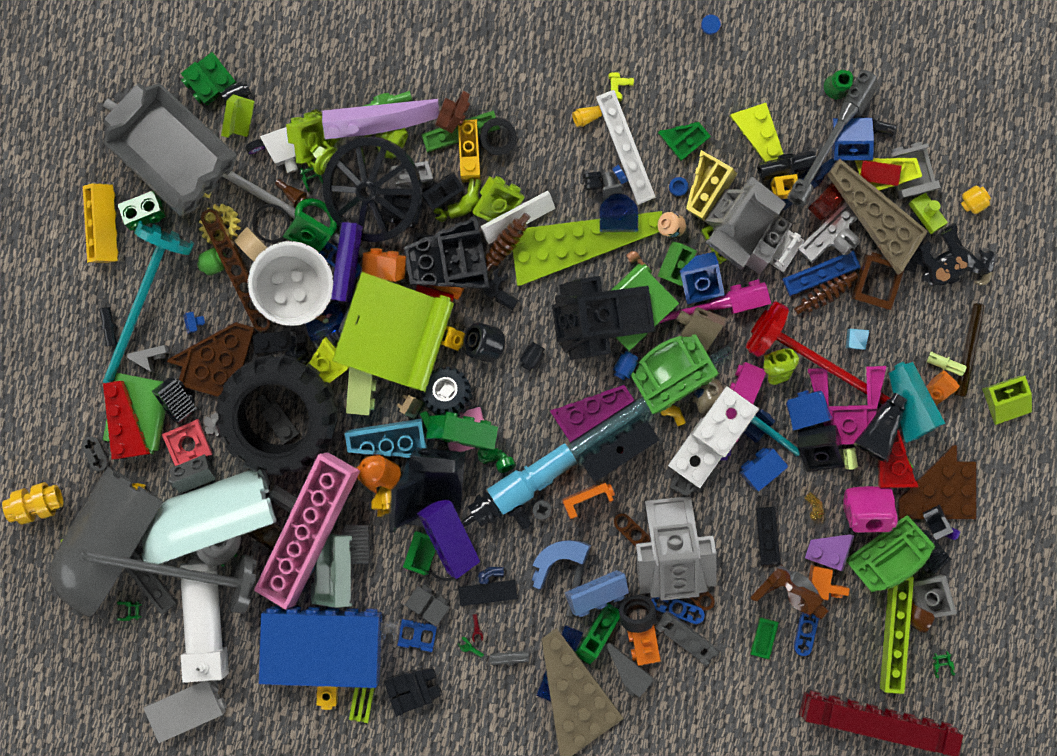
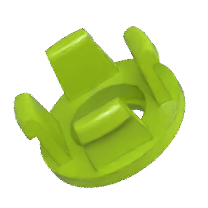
M326 141L323 142L326 149L317 144L310 149V152L316 158L315 163L312 161L306 162L310 168H314V172L318 175L324 174L330 158L337 151L335 147H330Z

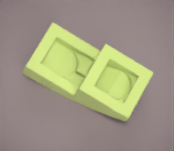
M856 448L843 449L845 469L858 468Z

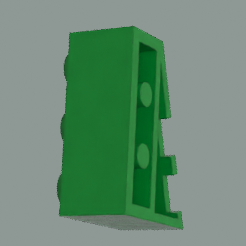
M446 412V415L430 416L426 439H440L447 443L454 442L463 446L494 450L498 427L491 425L492 422L485 420L475 422V418L463 416L462 419L457 417L458 414Z

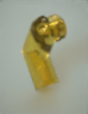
M810 491L804 499L812 505L811 519L817 521L824 515L823 503Z

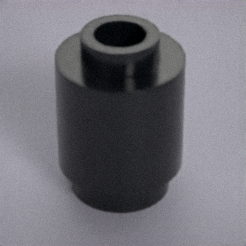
M238 82L225 88V91L221 92L226 103L232 95L250 99L251 91L247 83Z
M534 342L527 345L519 360L522 362L521 367L528 371L536 370L544 356L545 348Z

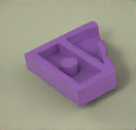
M854 535L811 540L805 558L843 571Z

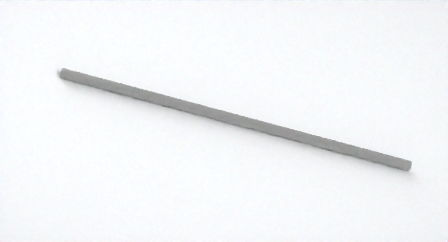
M106 99L103 107L112 111L118 104L110 99ZM232 171L228 175L225 173L222 175V177L266 203L282 207L290 217L295 219L294 207ZM335 232L329 240L338 244L340 234ZM360 247L358 257L363 258V253L368 251Z

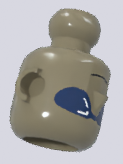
M714 378L707 385H703L693 391V402L696 403L699 413L703 415L707 414L724 390L718 379Z

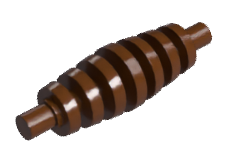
M524 213L520 219L515 218L502 231V234L497 236V240L494 241L493 246L489 250L490 252L486 255L487 271L493 265L498 266L511 253V250L513 251L516 248V244L520 241L519 238H522L523 232L527 229L526 223L531 218L527 213Z
M856 272L848 276L842 274L840 275L841 280L837 277L833 278L834 284L830 280L826 282V286L822 283L819 285L821 292L815 288L813 290L815 296L809 293L807 295L808 300L805 298L801 299V305L794 308V311L797 315L804 311L810 313L812 312V306L815 310L820 308L818 303L822 307L827 305L825 299L828 303H832L834 301L833 297L835 299L840 297L838 291L841 294L845 293L844 287L850 289L852 282L859 278Z

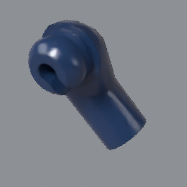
M487 567L478 574L479 583L488 584L489 577L504 576V567Z

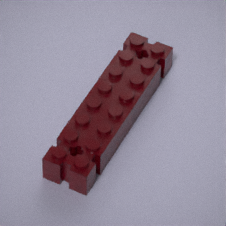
M810 690V693L804 692L799 715L803 717L805 722L825 725L931 752H939L948 756H959L964 735L958 732V728L954 727L951 723L941 721V724L934 722V719L922 717L921 720L916 718L914 714L904 712L901 715L896 713V710L885 708V711L878 709L876 705L866 703V706H863L858 701L848 699L845 702L835 695L829 694V697L826 698L821 695V692Z

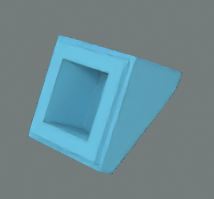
M847 329L846 348L865 350L869 330Z

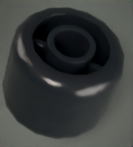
M480 322L474 323L465 333L463 339L464 351L467 356L473 359L494 362L504 351L505 335L501 329Z

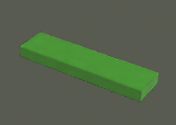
M493 110L466 120L477 119L478 136H480L484 123L492 118H496ZM458 125L453 133L438 128L421 134L427 153L459 143ZM499 125L490 128L488 133L499 130Z

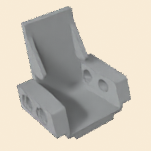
M754 177L746 181L742 190L725 189L704 220L714 228V232L705 243L742 270L751 257L750 253L774 217L780 214L786 203Z
M691 496L645 501L650 542L636 544L640 594L650 593V597H660L661 601L699 597V593L708 591L707 587L717 586V558L714 536L698 537Z

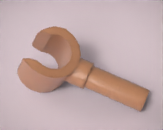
M631 251L626 255L631 264L635 261L641 265L645 264L635 251Z

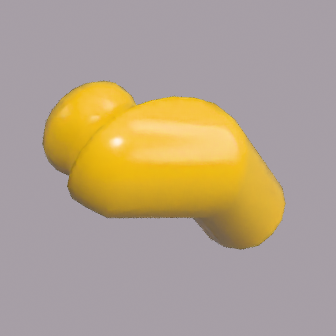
M672 405V407L660 412L663 416L674 417L677 427L686 423L680 408Z

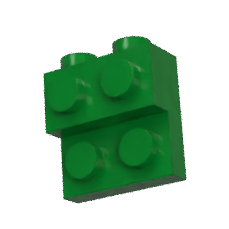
M213 52L209 53L198 63L194 62L180 73L184 77L181 79L188 89L192 87L195 91L193 94L195 99L200 104L203 102L206 106L222 95L221 92L225 91V88L237 83Z

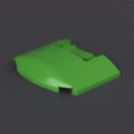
M692 335V337L678 336L653 348L640 360L636 373L632 372L631 377L654 415L672 407V404L701 386L707 385L719 373L697 335Z
M906 515L897 522L896 528H893L891 532L881 533L849 556L846 562L871 592L892 588L913 576L929 559L935 545L911 518Z

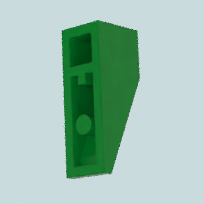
M607 602V606L602 608L575 650L577 656L590 665L597 659L620 619L619 609Z

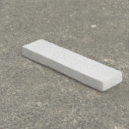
M546 191L480 227L486 241L490 244L497 240V236L502 234V231L515 218L520 219L524 213L531 217L526 223L528 224L556 208L550 193Z

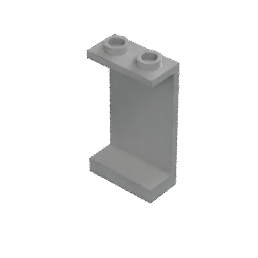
M215 680L202 681L157 702L154 701L143 708L158 743L222 716L226 712V702L223 698L219 697L217 692L219 687Z

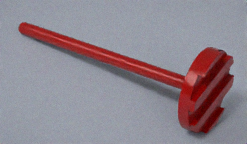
M774 301L769 310L765 309L751 330L753 334L746 344V348L751 354L760 357L777 340L867 395V383L781 332L789 313L787 306ZM881 392L879 402L884 404L887 399L891 398Z

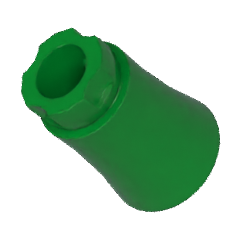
M839 70L835 74L828 76L824 82V91L827 96L832 99L844 98L853 84L852 73L846 70Z

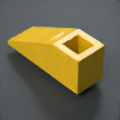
M477 119L464 120L461 126L458 125L461 181L466 183L471 178H474L475 182L476 179L481 181Z

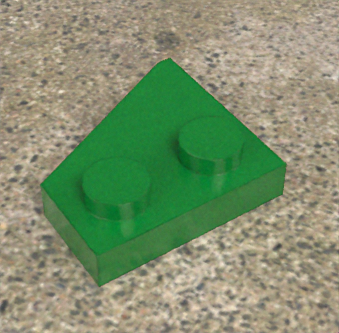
M700 122L690 123L685 126L681 125L667 130L663 129L658 132V135L680 162L711 137Z

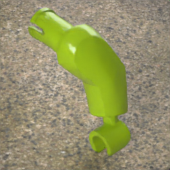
M474 178L469 179L467 194L459 202L448 205L447 211L436 208L434 213L441 215L435 217V219L444 222L447 216L454 219L471 213L480 200L478 194L481 181L476 179L475 182Z

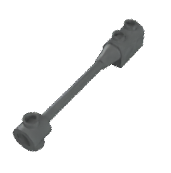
M867 70L860 71L852 87L849 89L842 102L838 122L804 180L797 179L787 196L788 200L793 204L803 207L809 203L810 195L814 190L811 182L844 125L855 115L862 116L878 88V79L872 72Z

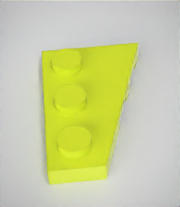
M327 337L323 339L308 364L320 372L319 376L324 382L330 383L348 370L349 367L332 361L336 348Z

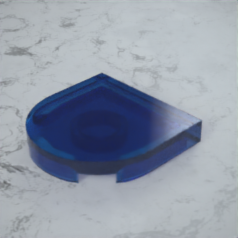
M625 194L610 195L600 206V232H638L637 204Z

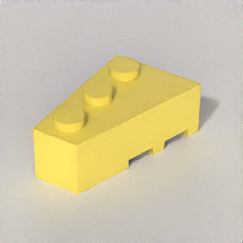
M701 150L694 184L691 187L686 209L692 215L704 221L724 190L730 187L737 173L732 167Z

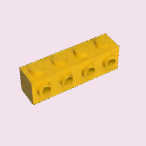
M92 183L83 186L87 263H111L118 261L119 252L115 224L116 211L114 207L115 192L111 184Z

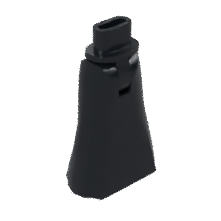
M894 393L891 399H887L869 425L856 439L854 445L868 452L872 457L888 462L896 433L903 418V411L906 409L904 406L907 399L897 393Z

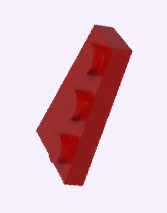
M899 430L896 433L888 462L878 460L879 488L918 487Z

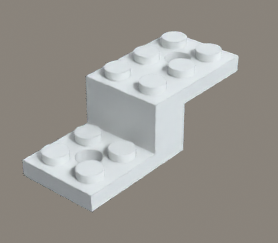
M726 386L705 417L701 418L668 466L701 488L720 459L726 457L759 409ZM734 408L736 410V417L734 419L727 418V409ZM694 455L700 458V464L696 467L691 466L689 462L690 458Z

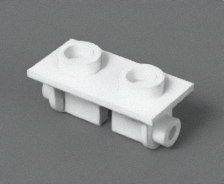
M788 230L769 263L784 272L805 240L798 233Z

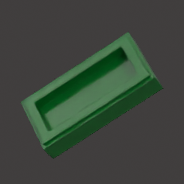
M759 617L750 655L770 659L779 622Z

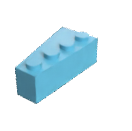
M422 419L351 429L345 432L347 451L349 453L410 458L411 453L417 447L427 448Z

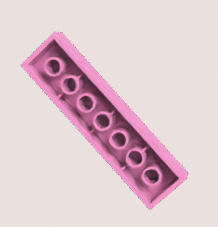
M328 452L318 454L254 591L285 610L296 605L360 472L358 469Z

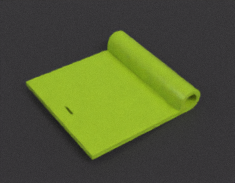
M361 272L332 361L425 392L454 303L447 296L440 295V298H434Z

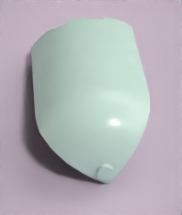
M259 469L257 472L248 470L172 497L163 502L142 536L143 561L160 564L277 522L271 500L266 498L265 494L269 492L270 484L266 471Z

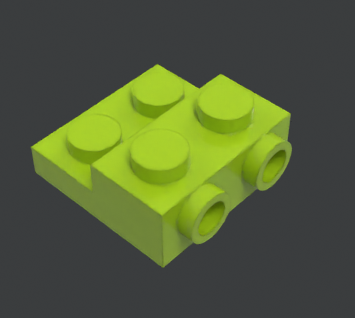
M308 112L304 114V118L294 117L291 118V123L286 124L288 143L294 144L296 163L303 164L315 159V156L310 152V149L315 144L326 149L323 144L326 139L322 116L315 115L314 112Z
M489 176L480 191L482 196L472 212L484 220L491 221L519 206L525 197L520 192L521 189L515 184L511 183L508 186L501 177L496 176L492 178Z

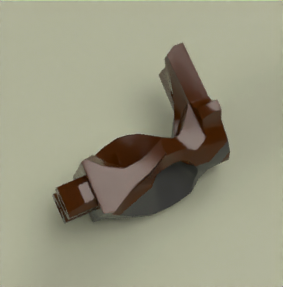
M782 564L750 597L753 601H758L767 593L782 586L787 589L789 602L796 610L808 616L814 614L819 620L829 612L821 604L823 599L812 582L799 572L786 569Z

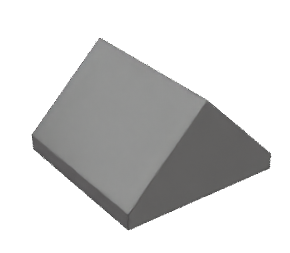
M934 574L913 582L912 596L915 605L934 614L935 618L957 614L946 576Z

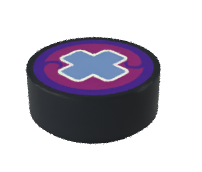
M257 139L248 143L245 148L247 153L251 155L263 150L265 145L261 139Z

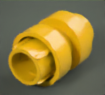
M45 482L33 485L30 493L25 488L13 491L10 494V498L2 502L3 513L7 521L10 523L17 521L20 525L34 522L36 515L41 519L54 516L56 509L64 505L60 488L57 485L48 486Z

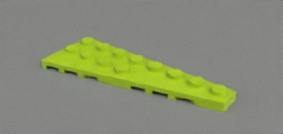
M662 211L527 228L513 250L517 286H522L659 233L657 225Z

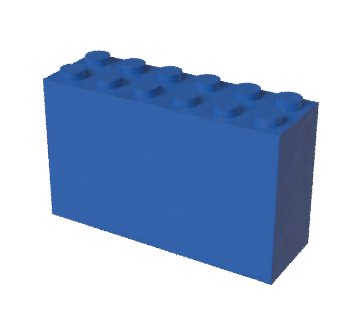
M277 605L270 606V608L261 613L259 684L376 688L380 682L382 612H378V609L373 608L366 609L364 612H358V608H347L346 611H339L337 607H329L328 610H320V607H308L306 610H301L300 606H293L285 610Z

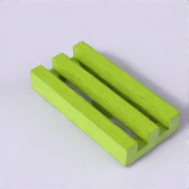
M355 687L349 720L369 722L375 688H370L366 715L361 717L367 688L362 689L358 715L354 716L359 687Z

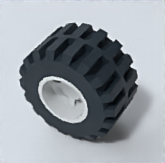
M446 366V370H444L442 367H439V371H432L426 391H422L423 400L435 415H446V412L458 414L457 417H459V412L465 413L467 411L465 407H470L471 405L470 399L473 398L471 393L472 387L465 375L459 372L458 369L454 368L452 370L451 367Z

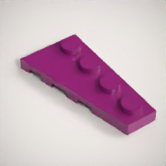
M625 385L575 403L550 410L570 443H572L635 402Z

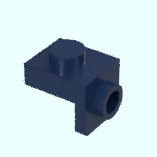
M760 409L755 414L756 417L770 427L775 423L771 415L763 409ZM751 422L743 431L755 443L765 434V432Z

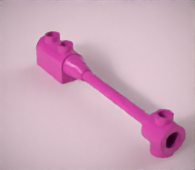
M758 279L748 282L749 286L742 288L741 284L731 286V291L725 293L724 296L717 297L708 303L681 310L692 315L696 307L707 311L730 308L731 313L735 314L769 305L771 300L765 282L760 283ZM681 310L670 312L659 323L676 319Z

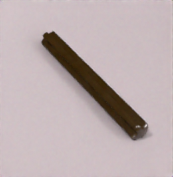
M979 303L973 304L961 364L966 366V371L963 376L958 377V385L960 386L955 392V395L960 397L967 396L985 307Z

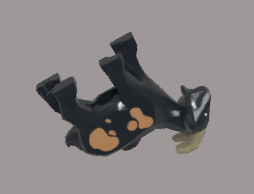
M956 223L944 228L945 232L941 233L949 251L933 258L930 254L931 243L928 241L921 246L919 245L912 256L914 261L924 269L925 273L921 277L922 282L926 281L932 286L945 285L947 283L953 284L959 280V276L967 271L981 274L982 277L974 283L984 286L990 282L993 275L994 252L991 250L987 252L979 250L980 258L977 259L961 244L957 235L958 228Z

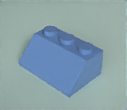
M616 570L564 593L572 613L575 616L579 615V617L589 614V610L593 608L601 609L607 606V602L612 600L617 602L624 599V595L628 594L629 591L625 574Z

